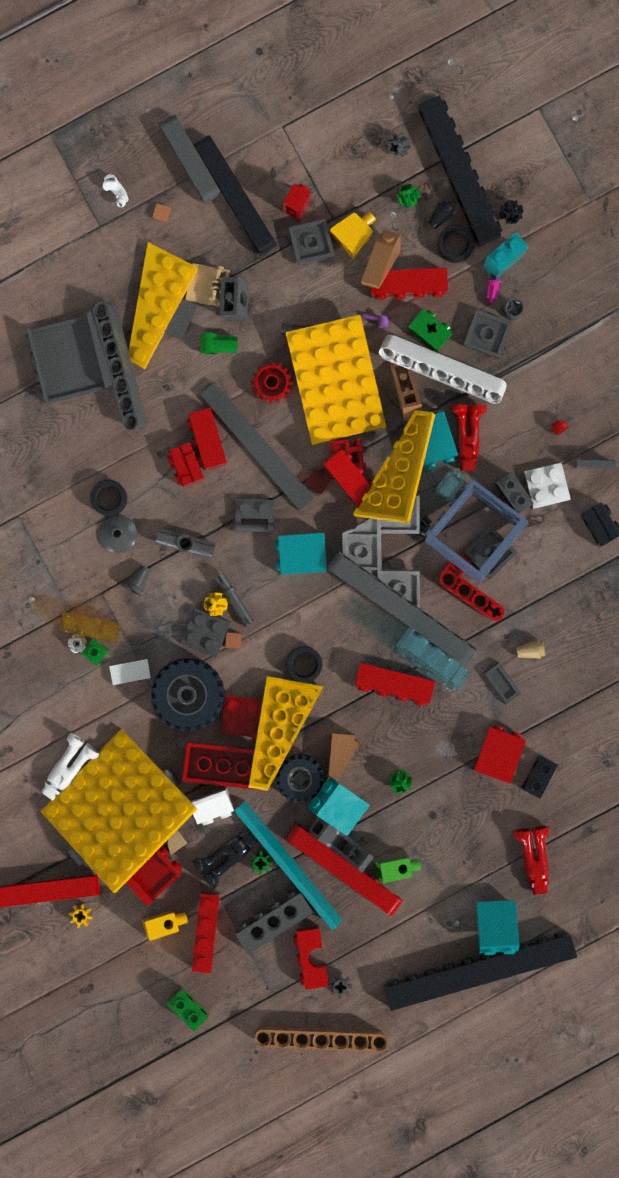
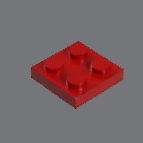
M225 695L221 734L257 738L263 699Z

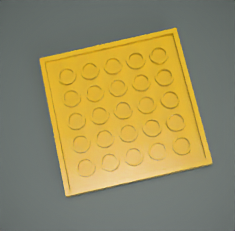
M122 729L99 751L100 755L96 759H91L77 773L73 781L63 791H60L61 794H57L54 800H51L40 811L113 893H116L197 810L196 806Z

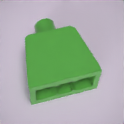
M405 856L373 861L376 880L382 883L411 878L413 871L421 870L419 859L410 860Z

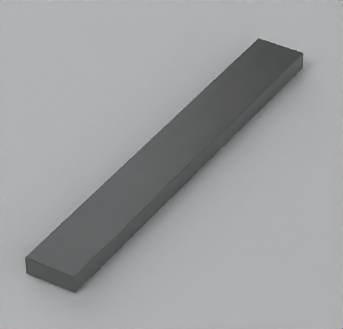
M215 382L200 394L299 511L314 499Z

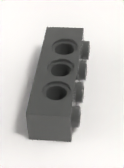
M296 891L291 892L286 896L287 900L280 903L278 901L269 907L271 910L264 914L262 911L253 917L254 921L251 923L245 922L237 927L238 931L235 935L247 954L313 913V909L300 891L298 893ZM286 906H293L295 913L287 915L284 909ZM275 916L278 918L279 923L274 926L270 925L268 918ZM260 927L263 932L261 935L255 936L251 931L252 928Z

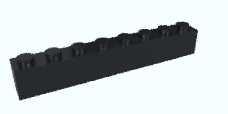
M439 95L418 105V112L478 247L499 239L502 228L499 221L495 222L493 207L485 199L487 194L484 187H480L477 181L479 176L476 169L472 170L470 155L462 147L464 145L463 139L460 134L457 135L454 129L456 128L453 117L449 118L447 103Z

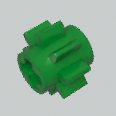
M412 184L400 186V193L395 194L400 206L404 205L405 208L415 206L417 199L421 198L419 190L416 186L413 187Z
M396 770L394 774H390L388 786L393 787L392 789L396 793H405L407 789H411L413 777L408 776L409 774L406 770Z
M260 850L258 856L253 853L254 861H249V864L254 866L252 872L257 870L259 875L264 870L269 873L267 866L273 864V862L268 861L270 854L264 856L262 855V850ZM259 858L266 862L262 868L259 867V864L255 863L258 862Z

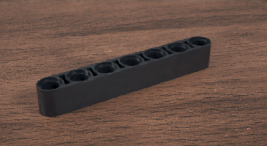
M208 135L194 143L193 145L259 255L262 256L275 248L277 244L211 136Z

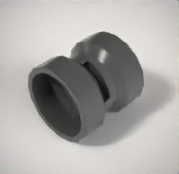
M517 298L508 300L503 309L504 316L508 320H517L524 311V304Z

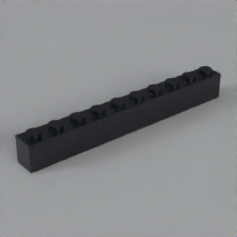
M560 931L554 933V937L547 938L542 936L536 938V942L528 944V941L519 943V950L515 951L514 954L498 952L494 955H485L483 953L480 955V958L474 960L472 957L461 960L462 963L460 964L448 963L439 970L431 968L418 976L414 973L405 976L406 979L389 980L384 985L390 1010L393 1011L577 958L572 937L569 932Z

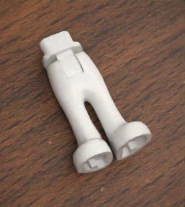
M73 733L68 735V748L52 768L47 781L44 782L45 786L41 790L51 800H54L57 794L60 795V791H63L73 781L87 760L96 759L100 755L94 747L86 743L74 763L67 767L70 760L85 743L83 739Z

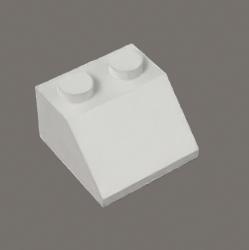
M227 788L191 801L197 808L193 813L197 824L202 823L203 826L213 823V818L219 816L221 819L227 818L235 810Z

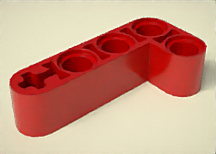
M459 555L461 558L467 561V558L465 556ZM449 561L439 576V584L489 620H500L504 616V608L461 578L463 571L455 568L454 564ZM445 574H449L453 578L450 585H446L443 582ZM461 585L468 587V594L466 596L459 594L458 589ZM476 596H481L484 599V604L481 607L476 606L474 603ZM490 602L489 607L492 609L498 608L499 616L492 617V611L486 609L484 612L483 609Z

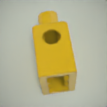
M369 211L362 218L353 213L329 230V234L355 260L373 236V230L369 226L376 218Z
M167 911L142 918L146 937L151 941L179 932L178 926L187 924L188 919L185 912L175 915L173 911ZM170 920V925L164 927V922Z

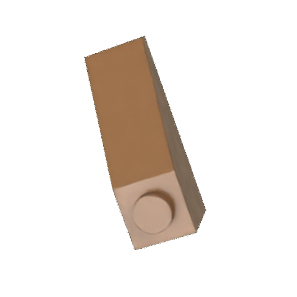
M382 230L374 245L361 284L377 289L380 288L401 251V234Z
M389 363L404 422L409 421L415 410L422 411V404L412 371L395 363Z
M332 733L328 779L331 776L338 781L353 757L354 750L358 751L359 739H355V735Z

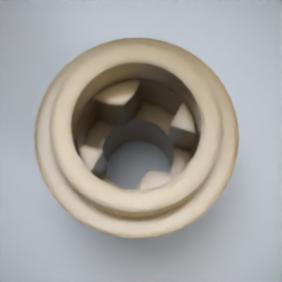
M535 640L518 646V658L541 659L542 656H545L544 642Z

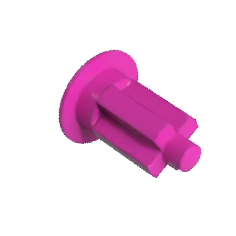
M486 279V281H489L486 298L489 299V303H493L494 299L497 300L499 284L503 282L496 279Z

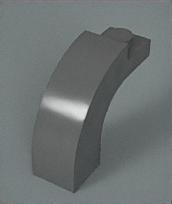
M319 817L316 818L307 831L362 873L373 859V856L360 844Z

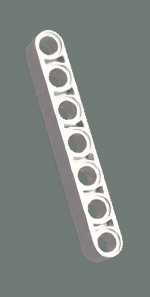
M395 335L385 336L379 349V355L387 361L490 403L498 404L502 401L507 385L504 380Z

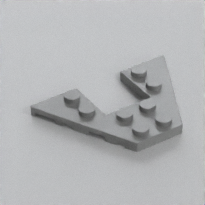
M417 494L409 524L369 518L343 531L342 543L343 554L420 608V570L382 569L381 534H420V494Z

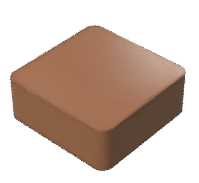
M157 203L152 216L153 219L167 223L171 208Z
M226 633L225 647L240 649L242 634Z

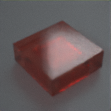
M315 468L305 485L322 495L332 478Z

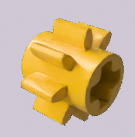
M209 593V597H206L204 600V608L206 611H210V616L223 615L228 606L227 599L222 597V593Z
M85 903L79 908L77 905H74L75 912H69V915L73 916L70 923H77V928L83 923L85 926H88L87 919H93V916L89 915L92 908H85ZM80 911H82L83 915L86 916L82 920H80L79 916L76 915Z

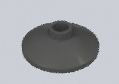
M115 515L107 518L101 524L99 539L103 547L108 551L124 553L135 544L137 530L129 518ZM116 530L121 532L119 537L114 536Z

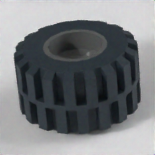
M303 753L293 754L285 758L276 774L277 788L282 796H285L288 801H294L293 803L311 801L316 797L324 784V771L321 764L318 763L316 758Z

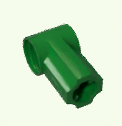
M201 333L200 353L237 354V336Z

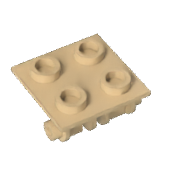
M193 263L192 265L198 267V271L187 290L185 300L220 307L221 278H228L230 270H226L222 266L211 267Z

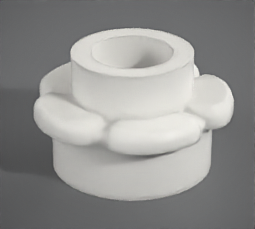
M75 634L68 640V646L74 653L82 652L86 648L87 640L84 636L81 637L79 634Z

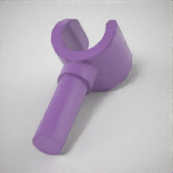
M363 314V318L378 321L379 328H388L389 320L386 316Z

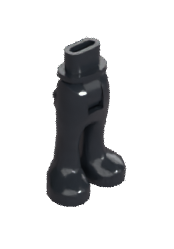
M247 830L244 834L241 832L240 836L238 835L228 840L208 857L194 858L192 863L203 874L217 861L227 856L221 864L203 876L214 890L218 886L221 875L241 861L249 853L250 849H253V845L258 840L250 830Z

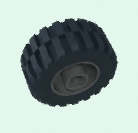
M182 658L172 661L163 667L153 680L154 683L150 693L154 712L163 723L172 729L183 732L202 729L211 724L223 708L225 697L223 681L218 672L202 660Z

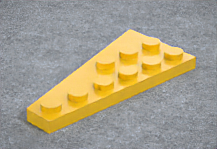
M149 242L147 243L128 351L131 363L143 369H146L165 333L164 331L198 271V267Z
M414 411L403 429L404 433L401 438L394 444L392 453L389 457L387 456L373 479L368 493H365L361 505L354 511L353 515L355 517L410 523L435 418L433 412Z
M267 676L249 788L268 791L324 686Z

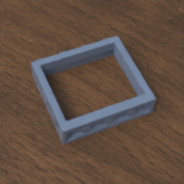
M473 480L470 485L466 484L460 491L462 494L459 498L454 497L450 502V509L447 512L443 511L437 518L439 522L436 526L431 525L429 527V530L425 533L427 535L425 542L480 584L526 528L529 521ZM471 494L475 495L515 526L479 571L436 538Z

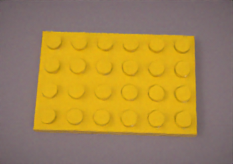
M361 315L285 332L312 445L386 427Z

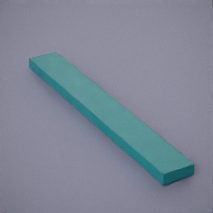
M246 801L240 804L234 810L235 813L332 931L337 928L343 920L250 805Z

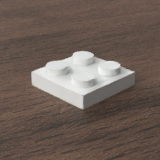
M562 463L524 472L529 496L534 503L532 505L533 509L571 500Z

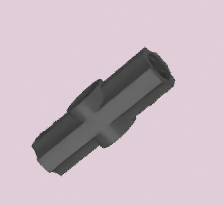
M160 528L155 544L211 559L216 543ZM185 538L191 541V545L187 549H183L180 545L181 541Z

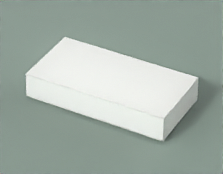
M148 659L109 666L113 685L151 678Z

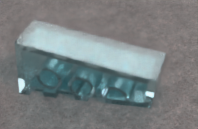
M407 627L394 645L397 648L396 652L404 658L406 655L412 658L411 663L419 669L423 666L428 670L427 675L434 680H437V678L441 679L444 682L442 685L451 692L453 689L458 691L471 672L453 658L448 657L438 647L430 644L423 636L416 634L415 630L411 627Z

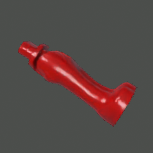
M451 405V412L455 415L457 423L456 448L459 458L457 462H460V471H475V462H478L475 458L478 457L480 443L479 421L480 417L486 413L487 406H469L470 432L467 436L466 420L468 405Z
M537 826L532 828L537 850L536 859H534L531 829L522 828L514 830V837L521 842L523 847L525 871L530 882L529 887H532L533 895L548 893L549 866L545 842L550 833V827Z

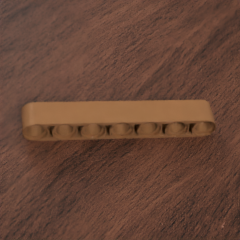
M260 1026L254 1035L255 1043L259 1047L382 1052L388 1046L386 1034L378 1030ZM264 1032L269 1038L261 1041L258 1038V1034ZM280 1033H285L288 1039L282 1042L277 1039V1036ZM299 1034H304L307 1036V1040L299 1042L296 1037ZM324 1035L327 1039L324 1043H318L316 1037ZM339 1035L346 1038V1041L342 1044H338L335 1041V1038ZM358 1036L365 1038V1042L361 1045L354 1042ZM382 1037L384 1043L382 1045L374 1044L375 1038Z

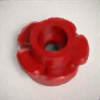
M562 419L554 422L551 432H554L556 436L563 433L569 428L566 423L567 420L562 421Z

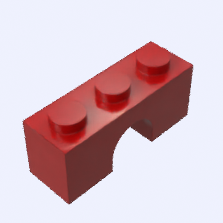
M319 926L296 929L297 935H293L295 947L299 946L300 954H296L298 966L302 965L303 973H299L301 985H305V990L327 987L326 965H315L309 960V954L312 950L322 948Z

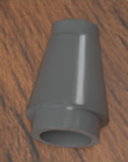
M141 565L128 580L126 588L140 595L141 592H144L151 570Z

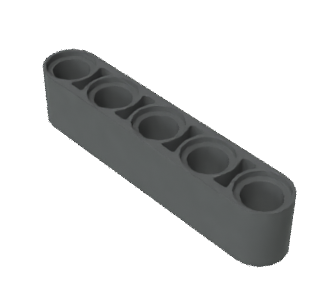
M176 115L159 123L158 125L204 204L222 195Z

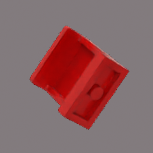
M493 725V728L488 727L484 743L473 770L511 784L526 740L522 739V734L512 731L510 735L504 732L505 728Z
M163 845L126 882L147 906L183 873L181 864L177 860L173 861L168 856L170 853Z

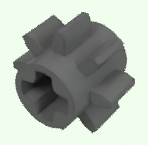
M395 133L390 136L391 140L386 143L388 144V152L393 154L395 158L399 155L402 157L407 155V150L411 148L410 138L404 136L403 133L399 135Z
M340 973L338 978L332 976L334 982L328 984V987L333 988L331 995L336 993L339 999H341L343 994L349 996L347 990L351 989L352 985L347 984V982L350 980V977L345 979L342 977V973ZM343 982L344 987H342V990H338V987L335 985Z

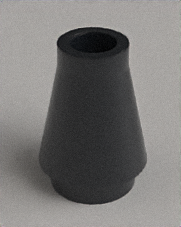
M443 200L441 203H438L428 223L434 229H437L442 223L453 216L452 213L455 210Z

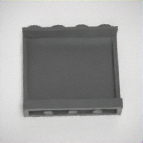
M93 311L86 313V316L35 329L27 328L28 334H25L27 344L31 345L32 348L30 358L32 364L35 363L37 371H34L37 382L41 383L42 389H39L41 400H45L48 405L113 388Z

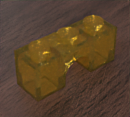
M63 612L59 631L118 643L122 624Z

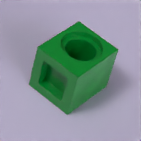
M92 639L81 654L95 666H98L110 650L98 640Z

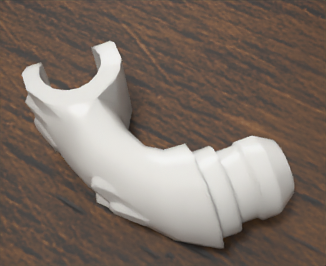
M107 175L103 182L104 190H111L116 195L117 206L124 207L129 200L125 189L115 175Z

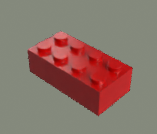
M187 742L183 781L254 789L248 786L255 749Z

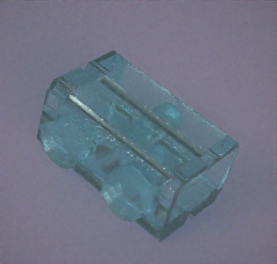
M456 470L454 472L449 471L434 490L435 493L446 502H450L464 485V476Z

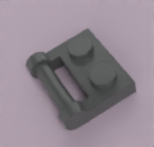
M236 499L235 533L267 532V534H273L274 500ZM241 519H268V525L241 524Z

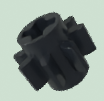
M508 200L504 205L500 206V218L505 219L506 224H516L519 219L523 218V206H518L517 200Z
M420 516V534L412 535L415 538L419 535L424 538L432 521L427 516L424 518Z

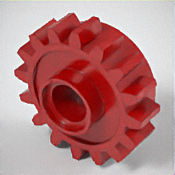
M274 362L270 366L264 363V368L258 366V373H253L256 380H251V384L256 385L252 388V391H258L256 398L262 396V402L264 403L268 399L271 405L273 400L280 403L281 397L286 400L285 393H291L288 387L293 386V382L288 381L292 378V375L286 374L288 369H282L281 363L275 366ZM269 379L277 381L275 387H269L266 383Z

